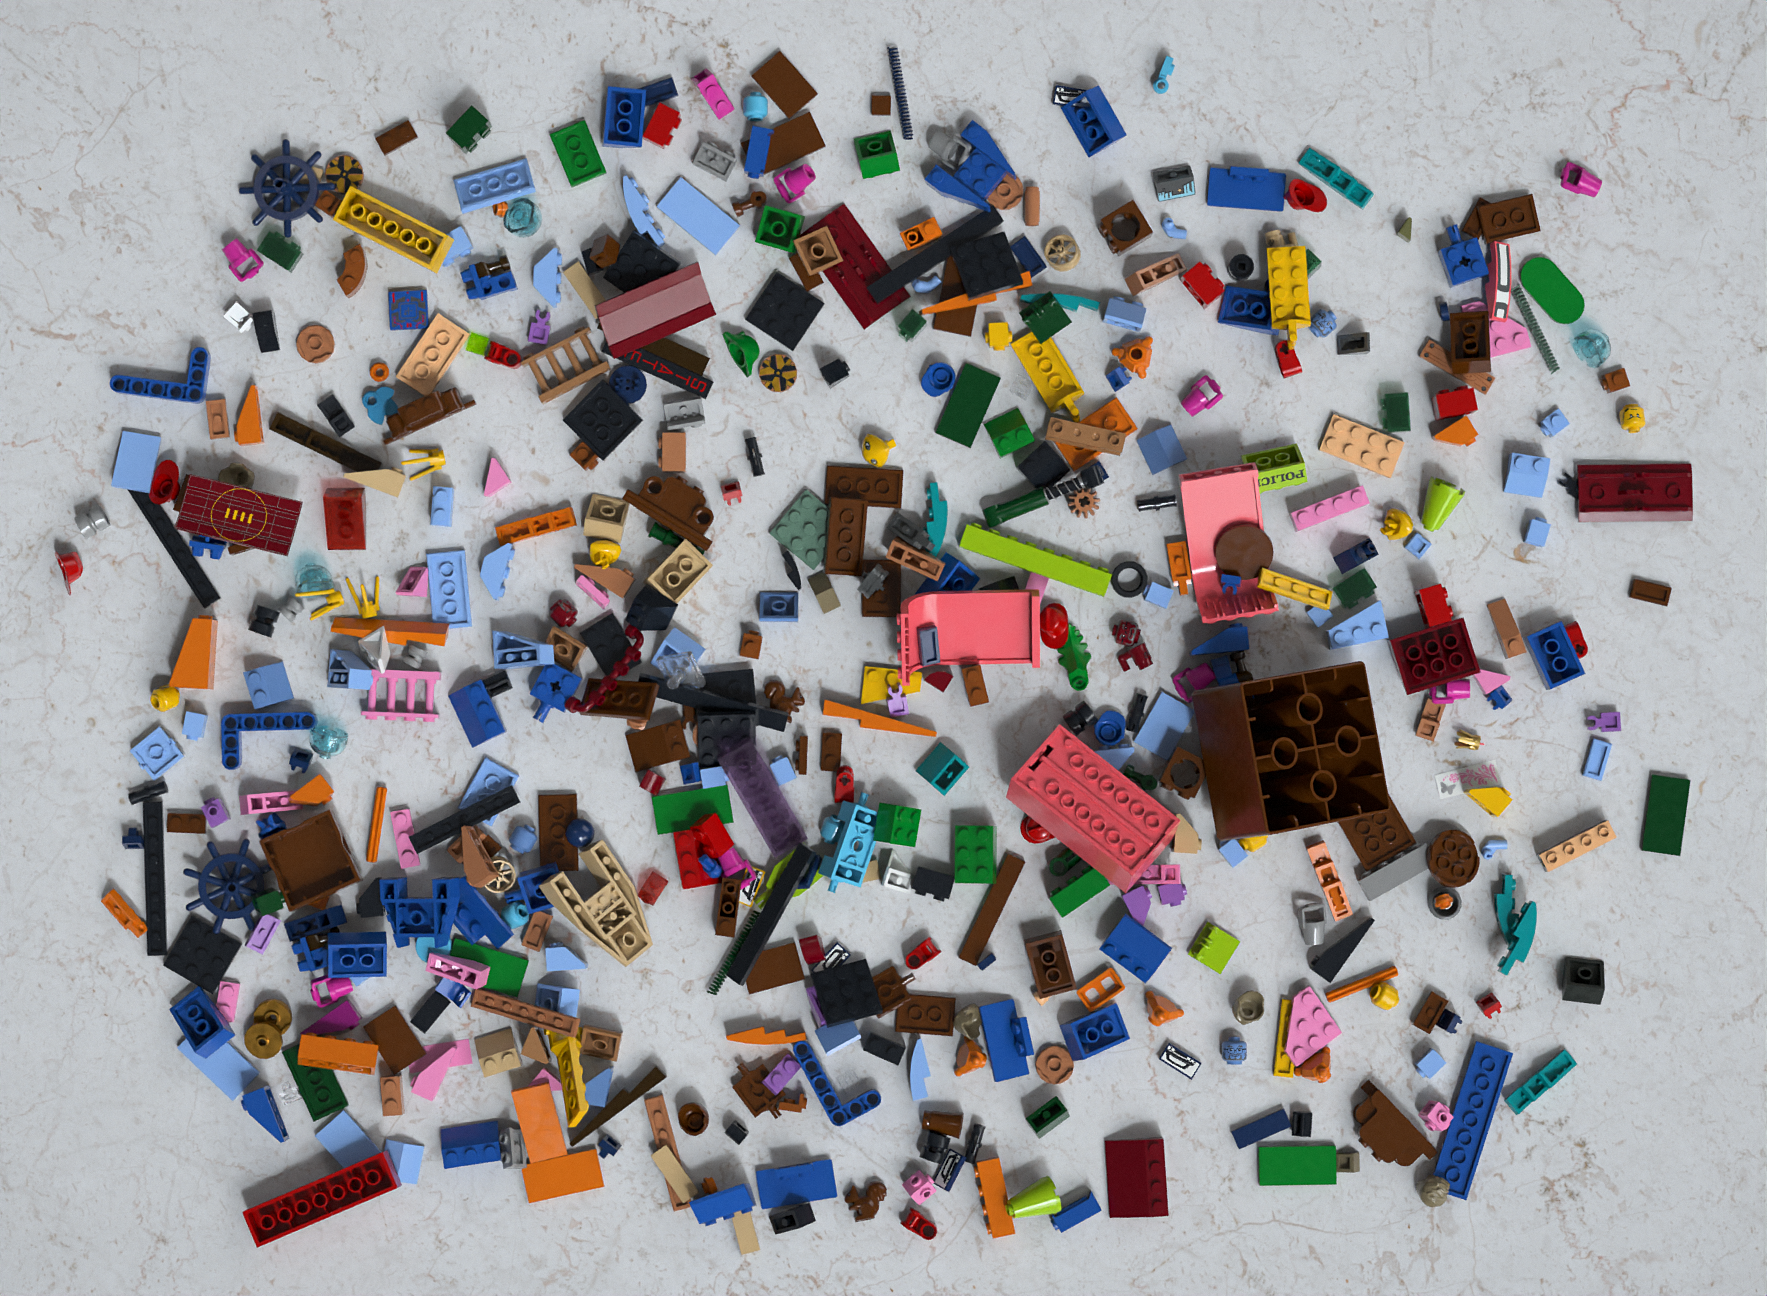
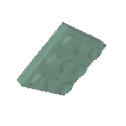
M805 490L769 534L812 570H815L825 557L829 508L809 491Z

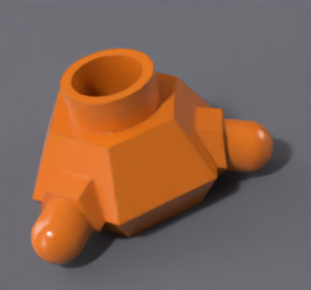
M1147 336L1144 340L1138 338L1124 343L1120 348H1113L1112 355L1117 356L1119 362L1132 373L1135 372L1139 378L1144 379L1147 376L1146 370L1150 365L1152 354L1150 345L1153 342V338Z
M1152 991L1146 992L1148 1020L1153 1025L1161 1026L1184 1015V1011L1177 1009L1170 1000L1163 996H1155Z
M964 1036V1044L959 1048L956 1059L958 1064L954 1071L956 1076L973 1072L978 1068H983L986 1064V1054L982 1053L981 1048L973 1039L971 1040Z
M1323 1047L1321 1052L1313 1054L1303 1062L1302 1067L1295 1068L1294 1074L1312 1081H1318V1083L1328 1081L1331 1077L1330 1048Z

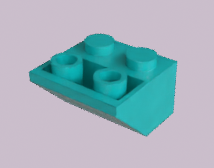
M940 742L916 769V772L945 796L968 770L969 766Z

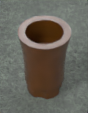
M925 1110L922 1129L960 1139L964 1113Z

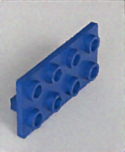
M1230 166L1229 169L1210 168L1207 206L1282 212L1284 210L1286 174L1269 172V169L1234 166Z
M463 876L460 879V899L458 903L460 906L457 908L453 924L471 945L475 944L483 936H486L499 949L514 933L511 931L510 926L499 917L498 912L488 904L486 898L467 882L466 876Z
M1013 999L980 1006L979 1012L994 1082L1028 1075L1029 1069L1026 1056L1034 1055L1027 1018L1017 1017Z
M831 1159L756 1171L762 1209L837 1197Z

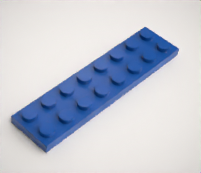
M1475 1041L1452 1113L1453 1119L1450 1121L1433 1173L1434 1176L1442 1177L1450 1183L1448 1195L1467 1200L1513 1056L1511 1052Z

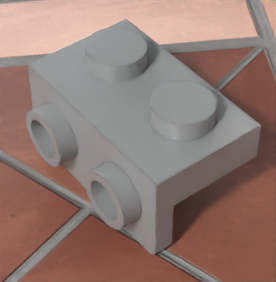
M702 141L692 164L727 182L737 162L736 158H734L735 155L727 150H724V152L718 150V146L710 141L707 143Z
M701 396L663 402L667 430L679 431L683 427L691 426L692 428H697L705 424Z
M508 1127L501 1130L499 1142L501 1144L503 1169L527 1168L525 1142L521 1129Z

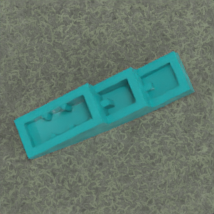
M1311 148L1307 150L1299 161V165L1362 210L1374 195L1372 191L1342 171L1339 166Z
M1046 293L1021 295L1020 301L1032 304ZM1053 294L1062 308L1077 312L1079 306L1097 312L1100 302L1083 297Z
M1564 1049L1504 1100L1515 1115L1520 1114L1529 1104L1536 1101L1544 1092L1552 1088L1577 1065L1576 1061Z

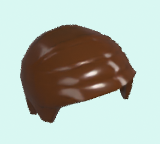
M695 1102L683 1105L678 1112L680 1128L692 1136L702 1134L709 1124V1114L706 1108Z

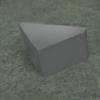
M1370 332L1337 336L1338 355L1368 354L1370 352Z

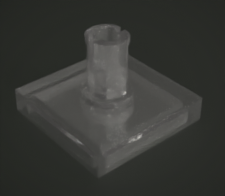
M691 651L659 656L656 662L664 678L668 680L667 686L670 689H677L680 683L696 688L704 687L706 684Z

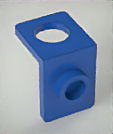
M444 977L441 978L435 987L437 992L452 1000L459 1008H462L471 995V991L466 986ZM465 993L463 999L459 1001L462 994Z

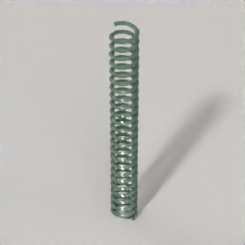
M1519 284L1511 290V292H1514L1512 295H1516L1514 299H1517L1516 302H1519L1518 306H1520L1519 309H1522V316H1525L1526 323H1529L1527 326H1531L1529 330H1532L1531 333H1534L1533 337H1535L1534 340H1537V347H1540L1539 350H1543L1541 351V354H1544L1542 357H1546L1544 360L1547 361L1546 364H1549V371H1552L1551 374H1553L1560 367H1556L1558 366L1557 360H1553L1555 359L1554 356L1551 357L1554 353H1550L1552 350H1548L1550 346H1547L1548 343H1545L1547 341L1544 339L1545 336H1541L1543 332L1539 333L1542 329H1538L1540 326H1536L1539 322H1535L1537 319H1533L1535 315H1532L1533 312L1528 313L1532 309H1527L1530 305L1525 306L1528 304V302H1524L1527 298L1522 299L1525 295H1521L1523 291L1518 292L1522 289L1518 288Z

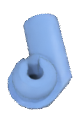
M1171 218L1163 220L1162 229L1168 237L1186 239L1187 230L1177 229Z

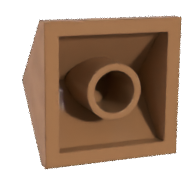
M827 226L793 241L808 276L820 273L843 261Z
M555 626L552 627L545 643L553 645L554 661L571 672L574 671L588 646Z
M585 1024L582 1032L580 1054L617 1062L623 1032Z
M537 1026L532 1027L520 1054L548 1064L552 1059L540 1030Z

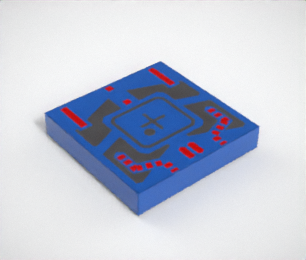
M427 290L388 292L391 331L428 329Z

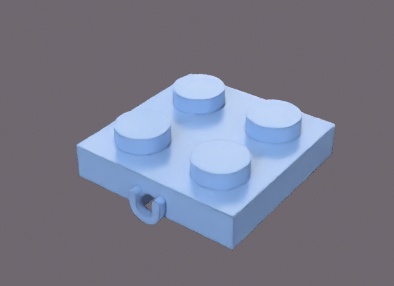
M160 726L130 750L139 762L140 768L142 770L145 769L154 781L185 757L175 745L176 742L173 741L172 737H169Z

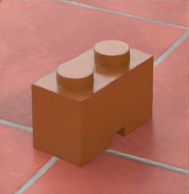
M981 665L961 669L970 707L989 703Z

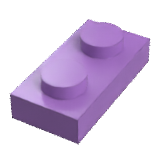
M270 914L260 916L245 946L263 954L281 920Z
M786 1054L765 1077L762 1083L774 1095H777L798 1072L801 1065L789 1054Z

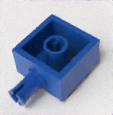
M1457 224L1446 228L1451 245L1438 251L1450 288L1489 274L1477 237L1467 241L1462 240ZM1462 259L1464 261H1467V264L1465 266L1464 264L1460 265L1459 263Z
M556 664L545 665L530 692V695L538 698L539 702H541L533 718L544 723L551 708H556L565 713L566 701L575 695L583 679ZM559 681V686L561 687V689H556L554 692L552 684L557 683Z
M556 862L520 872L517 877L520 888L504 892V897L507 899L506 903L510 904L523 899L529 914L554 907L539 888V885L551 875L559 873Z

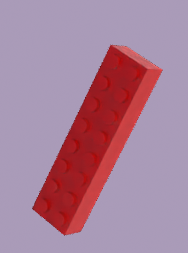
M385 1150L249 1208L242 1213L258 1248L402 1186L390 1155Z

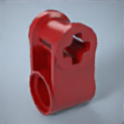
M1287 340L1277 343L1275 354L1283 378L1302 373L1295 350L1289 349L1286 351V354L1279 350L1282 348V344L1284 347H1287Z
M490 341L491 346L487 356L484 357L485 360L510 369H518L522 365L521 362L523 360L518 352ZM511 355H516L518 358L515 364H509L508 362Z
M1574 621L1564 627L1574 649H1576V645L1583 648L1581 655L1578 652L1576 653L1580 659L1587 654L1588 646L1578 622Z
M843 765L837 770L835 803H842L843 800L854 803V772L850 766Z
M931 937L925 939L907 954L905 964L908 968L918 969L942 952L932 943ZM912 955H916L919 958V963L916 966H911L908 962L909 957Z
M910 1207L909 1214L900 1224L923 1239H933L937 1234V1226L923 1214ZM925 1226H932L934 1234L931 1236L925 1235L923 1232Z

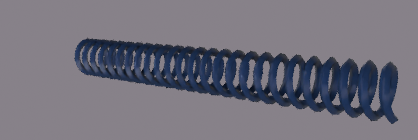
M888 46V56L891 57L889 60L891 61V71L893 72L892 75L894 76L892 79H894L893 83H895L894 87H896L894 90L896 91V98H898L896 100L898 102L897 105L899 106L898 112L901 113L899 116L901 117L900 124H902V132H904L902 134L904 136L903 139L912 140L913 138L906 137L913 136L914 134L906 133L913 132V130L905 131L906 129L912 128V126L903 127L912 124L911 122L903 123L911 120L903 119L906 117H910V115L902 116L903 114L909 113V111L901 112L903 110L909 109L908 107L901 108L903 106H908V104H901L907 102L908 100L899 101L901 99L907 98V96L898 97L906 94L898 93L906 90L898 89L901 87H905V85L896 86L898 84L904 83V81L896 82L898 80H903L904 78H895L903 75L895 74L902 72V70L893 71L895 69L901 68V66L893 67L901 64L893 63L896 61H900V59L893 60V58L899 57V55L891 56L899 52H890L893 50H898V48H889Z

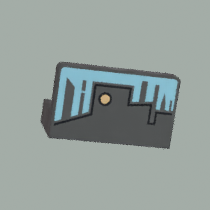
M1190 165L1153 173L1159 202L1196 194L1194 176Z

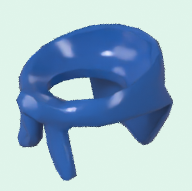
M276 813L269 815L268 818H263L261 821H256L261 828V832L258 833L261 840L287 829L286 823Z

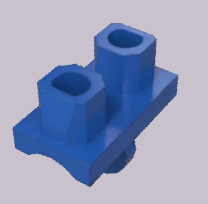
M193 535L192 540L189 541V546H192L193 556H203L204 549H211L210 558L219 560L227 546V542L202 535Z

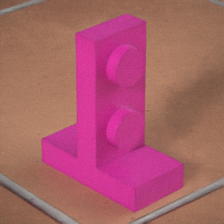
M707 68L691 78L719 120L734 110L733 105L717 83V79Z

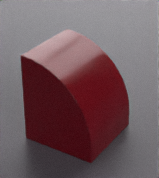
M938 671L928 675L924 681L944 693L954 676L947 672Z
M648 770L639 787L657 796L666 779Z
M814 935L799 939L803 957L808 965L826 960L820 936Z

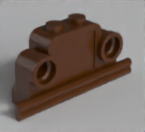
M456 387L442 393L440 391L430 393L398 408V413L386 418V423L392 437L383 440L385 445L390 444L476 405V402L472 400L464 404Z
M652 476L644 482V486L638 495L629 489L626 491L622 498L623 500L691 543L708 551L713 541L704 535L711 526L714 515L709 508L705 507L706 499L703 495V490L696 486L691 488L686 485L688 481L680 476L677 478L669 477L665 482L659 477Z
M1369 1079L1360 1087L1368 1097L1362 1103L1357 1104L1353 1110L1354 1119L1361 1123L1357 1129L1360 1137L1358 1141L1365 1148L1369 1146L1374 1151L1371 1155L1378 1162L1381 1160L1386 1163L1395 1161L1400 1166H1410L1422 1154L1431 1160L1438 1153L1432 1147V1144Z

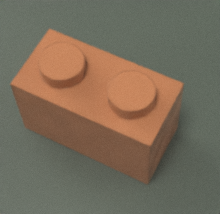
M662 433V437H659V449H662V456H659V468H662L663 472H686V433Z
M402 1075L381 1077L383 1116L405 1114Z

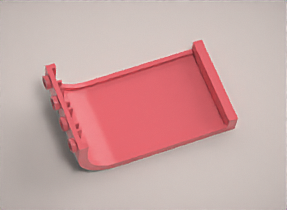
M1255 462L1179 475L1192 581L1202 623L1213 624L1220 620L1231 621L1239 617L1249 618L1257 614H1272L1275 611H1279L1274 593L1256 587L1258 577L1242 580L1241 587H1237L1236 595H1233L1232 587H1228L1226 594H1223L1221 577L1225 573L1221 570L1216 560L1215 549L1217 541L1229 528L1239 524H1251L1264 531L1258 485L1259 475Z
M1039 589L933 591L910 596L901 603V613H897V625H901V631H897V643H901V649H897L898 661H902V667H898V679H902V686H910V675L914 671L923 668L920 665L917 629L932 625L937 626L940 663L928 666L1032 663V668H1040Z

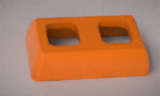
M1109 968L1077 990V995L1089 1012H1093L1123 991L1125 986L1115 971ZM1107 977H1111L1115 983V987L1110 991H1106L1101 984V981ZM1091 988H1095L1100 995L1099 999L1094 1002H1090L1085 995Z

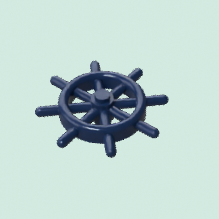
M285 139L282 141V156L272 158L266 163L256 154L251 156V160L260 170L256 175L254 186L240 187L238 191L240 194H254L257 204L262 209L252 221L254 226H258L269 215L276 220L284 221V236L289 238L292 235L291 221L298 220L307 214L317 223L323 221V217L313 208L318 200L319 191L334 190L335 184L319 183L318 177L312 168L322 156L320 151H316L305 162L298 157L290 156V142ZM290 164L300 167L291 179ZM282 165L283 178H281L275 171H273L275 168ZM306 174L309 184H297ZM269 176L273 180V185L264 186ZM309 191L306 201L297 192ZM264 193H277L272 198V200L269 203H267ZM291 198L300 206L294 211H291ZM283 199V212L274 210L276 205Z
M249 839L242 841L238 854L228 853L220 855L214 843L209 841L207 848L213 859L206 864L202 872L189 868L183 870L184 875L199 880L198 891L200 898L188 903L186 910L191 911L204 904L212 914L217 916L213 927V933L215 934L220 932L224 919L243 917L250 931L255 926L250 916V913L255 910L252 900L245 906L239 893L250 896L263 891V874L271 871L272 868L269 866V863L259 868L251 859L246 857L250 844ZM225 862H235L231 876L224 864ZM242 865L247 866L252 871L238 878ZM217 866L223 879L209 874ZM256 879V890L242 886ZM206 882L220 886V888L207 894ZM224 894L220 908L211 902V900ZM233 897L239 910L227 911L230 900Z

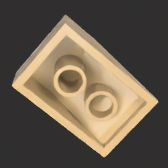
M392 467L391 470H372L344 473L343 475L344 478L395 497L399 496L406 478L405 475H402L403 470Z
M685 539L652 571L643 583L645 585L648 584L677 604L713 565Z

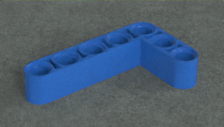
M197 347L192 351L187 384L115 375L110 380V387L119 394L200 404L206 397L211 355L202 347ZM204 352L205 359L200 362L197 361V354ZM202 371V378L196 381L194 379L195 372ZM118 380L124 381L122 389H116L115 384ZM138 382L143 384V389L140 392H136L134 389L135 384ZM156 385L162 386L160 394H154L153 392ZM176 387L181 389V394L178 397H174L172 394L173 389ZM194 390L200 391L198 399H192L191 397Z
M309 712L228 714L221 721L222 764L228 770H236L242 765V731L310 730L317 726L318 719L315 714ZM308 715L313 719V723L310 726H306L303 722L304 718ZM271 716L274 719V725L267 727L265 720ZM287 716H291L294 721L290 727H287L284 723ZM249 717L255 720V725L252 728L246 725V720ZM229 718L235 719V727L229 728L227 726ZM230 737L236 739V745L232 748L227 744V740ZM234 756L237 760L236 765L233 767L228 764V758Z
M805 1040L795 1043L793 1052L833 1125L843 1126L876 1108L881 1103L880 1093L877 1090L871 1089L842 1105L810 1044ZM799 1044L806 1045L807 1053L799 1054L797 1046ZM814 1061L817 1065L816 1070L808 1071L806 1063ZM823 1078L826 1081L825 1087H816V1079ZM869 1094H876L878 1101L874 1104L867 1101ZM827 1095H832L835 1098L833 1105H827L824 1102V1098ZM859 1103L861 1105L860 1112L853 1113L850 1110L851 1104ZM836 1112L843 1113L844 1120L842 1122L834 1120L833 1115Z

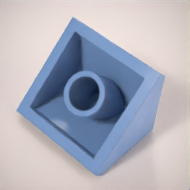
M1172 425L1158 429L1137 440L1152 475L1187 460Z
M760 592L759 621L798 622V592Z
M854 1021L829 1028L824 1025L815 1030L827 1056L862 1038Z

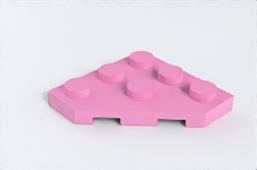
M1481 301L1460 306L1462 312L1488 311V306ZM1508 317L1505 323L1489 320L1491 358L1531 347L1527 328Z
M1306 986L1292 997L1291 1016H1289L1284 1052L1295 1067L1299 1066L1342 1033L1310 986Z

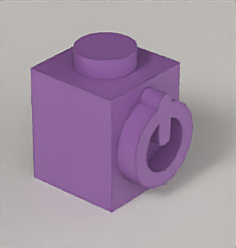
M212 797L204 801L205 805L201 809L211 828H215L231 819L221 799L215 800Z
M1160 884L1157 886L1161 905L1169 903L1170 907L1181 905V901L1185 900L1184 896L1187 895L1185 884Z

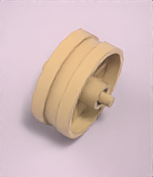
M1063 234L1057 235L1047 242L1044 255L1054 270L1063 272L1073 269L1078 264L1081 258V251L1071 236ZM1064 242H1070L1068 246L1064 247ZM1075 246V252H1069ZM1052 249L1057 252L1050 255ZM1058 257L1055 264L1050 261L1051 259Z
M502 856L490 857L493 863L501 862L499 868L495 867L499 876L486 884L485 887L493 893L505 892L515 882L516 873L514 867L508 859ZM505 863L509 865L510 869L502 871ZM511 873L509 880L504 877L505 874ZM496 880V887H492L489 884ZM501 881L506 882L504 885L500 886Z

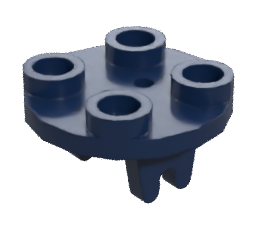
M622 366L613 372L609 380V385L627 404L641 400L646 392V378L636 367Z

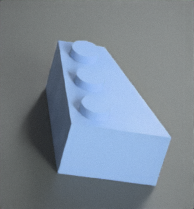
M1381 600L1326 631L1330 650L1389 638Z
M492 631L494 669H517L554 664L553 645L507 631Z
M330 649L327 687L370 690V686L373 683L372 670L354 652Z

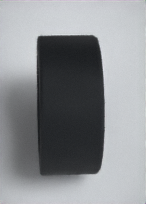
M1134 561L1120 563L1114 569L1111 576L1113 589L1118 595L1125 598H1132L1142 593L1148 580L1146 570ZM1127 568L1136 570L1141 578L1139 586L1132 591L1122 589L1118 583L1120 572Z

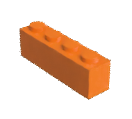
M999 1156L976 1161L977 1166H974L976 1178L980 1177L981 1185H978L980 1197L984 1196L985 1204H982L984 1216L988 1215L989 1223H986L988 1235L992 1234L994 1239L1015 1234L1012 1216H1009L1005 1209L1008 1196Z

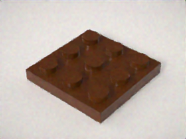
M1390 796L1389 811L1338 822L1366 872L1416 844L1415 839Z

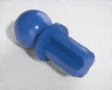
M702 854V857H699V862L709 877L718 878L721 875L722 868L714 859H710L706 854Z

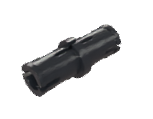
M756 437L745 439L748 451L747 460L750 461L753 477L765 475L761 460L763 456L759 452ZM752 449H754L757 465L755 464Z
M1175 494L1164 497L1154 496V498L1137 500L1138 511L1153 509L1159 511L1160 508L1177 507Z
M1136 693L1133 708L1129 711L1131 715L1126 728L1127 731L1138 733L1141 717H1144L1145 714L1143 711L1148 696Z
M165 781L152 786L147 785L144 786V789L129 793L128 798L131 805L145 800L150 801L156 796L168 793V787Z
M974 1123L971 1137L967 1140L968 1147L965 1157H967L965 1162L975 1164L979 1148L982 1147L981 1140L986 1128L985 1126ZM976 1136H977V1140H976V1143H975V1146H974V1150H973V1152H972V1148H973V1145H974V1141H975V1138H976Z

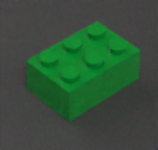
M955 825V883L996 884L997 826Z
M1091 865L1081 871L1083 874L1078 878L1073 876L1066 881L1067 885L1062 889L1058 886L1050 892L1051 896L1048 899L1062 918L1110 886L1106 878Z

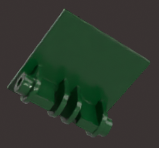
M1051 291L1019 312L1025 325H1028L1040 344L1072 323Z

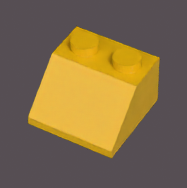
M1504 787L1466 789L1463 792L1492 817H1499L1513 800L1509 797L1511 793Z

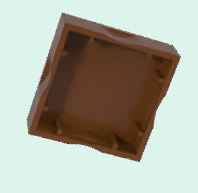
M327 810L303 821L298 826L282 830L259 841L269 866L277 877L278 887L284 896L289 912H294L363 881L333 810Z

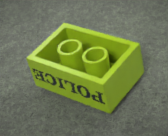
M1297 443L1241 455L1242 464L1255 462L1257 466L1260 494L1264 491L1279 490L1283 487L1297 486L1307 482L1305 462Z

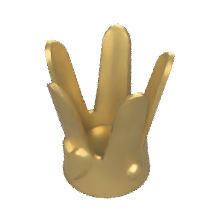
M1459 729L1461 732H1457V735L1460 736V742H1455L1454 744L1458 746L1455 749L1468 748L1470 750H1478L1479 745H1484V743H1480L1481 736L1471 735Z

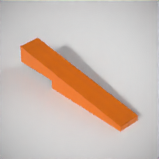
M1030 271L1021 274L1023 285L969 301L967 295L963 294L921 309L919 316L991 303L997 300V293L1029 288L1032 286Z
M335 617L331 626V632L362 638L384 626L388 643L406 646L408 640L445 646L449 632V623Z
M824 701L823 715L861 720L860 728L936 737L937 732L832 701Z

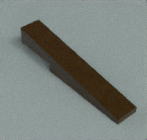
M599 322L597 329L602 330ZM665 337L641 347V349L700 376L703 375L710 360L709 357Z
M277 412L269 429L356 472L379 470L382 462Z
M656 1065L631 1092L624 1087L569 1144L572 1147L664 1080L667 1075Z

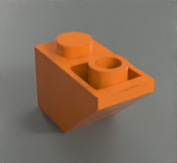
M932 217L901 232L900 236L909 251L941 238L942 232L935 217Z

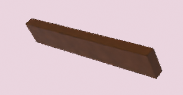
M1010 854L1007 855L996 878V884H993L961 951L960 959L974 966L977 965L1025 864L1024 861Z

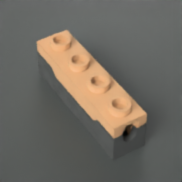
M1604 820L1536 854L1544 871L1550 872L1617 837L1609 821Z

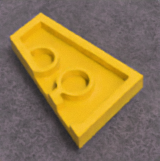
M865 666L861 704L891 697L887 690L888 684H890L892 690H897V683L900 682L903 689L901 694L907 695L920 692L922 672H913L910 675V686H902V679H898V670Z

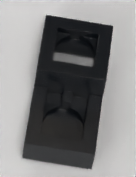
M333 394L317 404L339 438L355 427Z
M786 551L782 556L793 570L787 576L797 590L800 591L802 586L798 568L789 551Z
M435 991L412 1018L410 1023L425 1034L451 1002L441 993Z

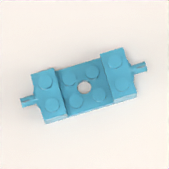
M861 792L858 803H850L844 800L842 802L837 819L845 821L838 845L833 858L824 855L818 872L831 879L827 891L835 893L838 882H845L861 888L876 844L873 837L878 812L865 806L868 794ZM858 841L859 846L856 850H854V843Z

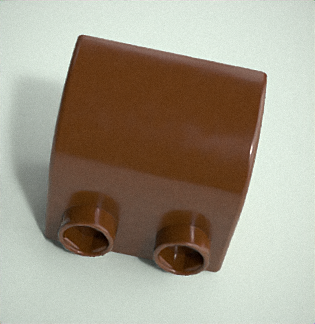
M1362 661L1199 689L1192 693L1215 830L1219 840L1226 841L1273 835L1384 813L1390 810V800L1366 667Z

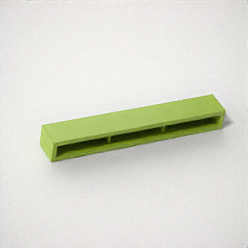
M971 522V525H966L959 545L960 548L1102 597L1105 596L1112 574L1108 573V569L1098 566V569L1090 567L1091 563L1082 560L1077 563L1072 561L1073 557L1062 554L1061 557L1054 555L1055 551L1048 548L1043 550L1037 549V545L1026 541L1025 544L1018 542V538L1007 535V538L999 536L1000 532L989 529V532L982 530V526Z

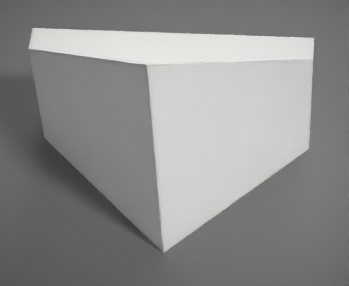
M384 626L358 640L361 655L381 674L385 672L391 654Z
M892 849L881 886L910 894L915 875H912L894 849Z

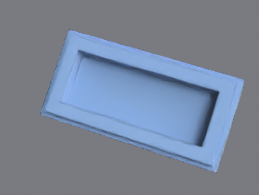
M1592 739L1582 776L1602 781L1612 746L1611 743Z

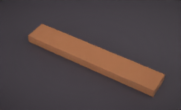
M480 988L475 989L471 1002V1007L570 1037H576L580 1018Z
M663 1094L644 1099L657 1150L667 1144L681 1164ZM665 1178L674 1212L691 1207L689 1204L691 1198L683 1203Z

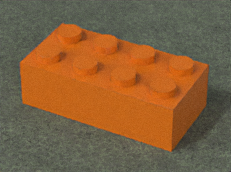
M315 1033L301 1034L298 1065L368 1075L375 1074L379 1046L375 1045V1042L364 1041L359 1043L352 1038L337 1040V1037L325 1035V1038L317 1037Z

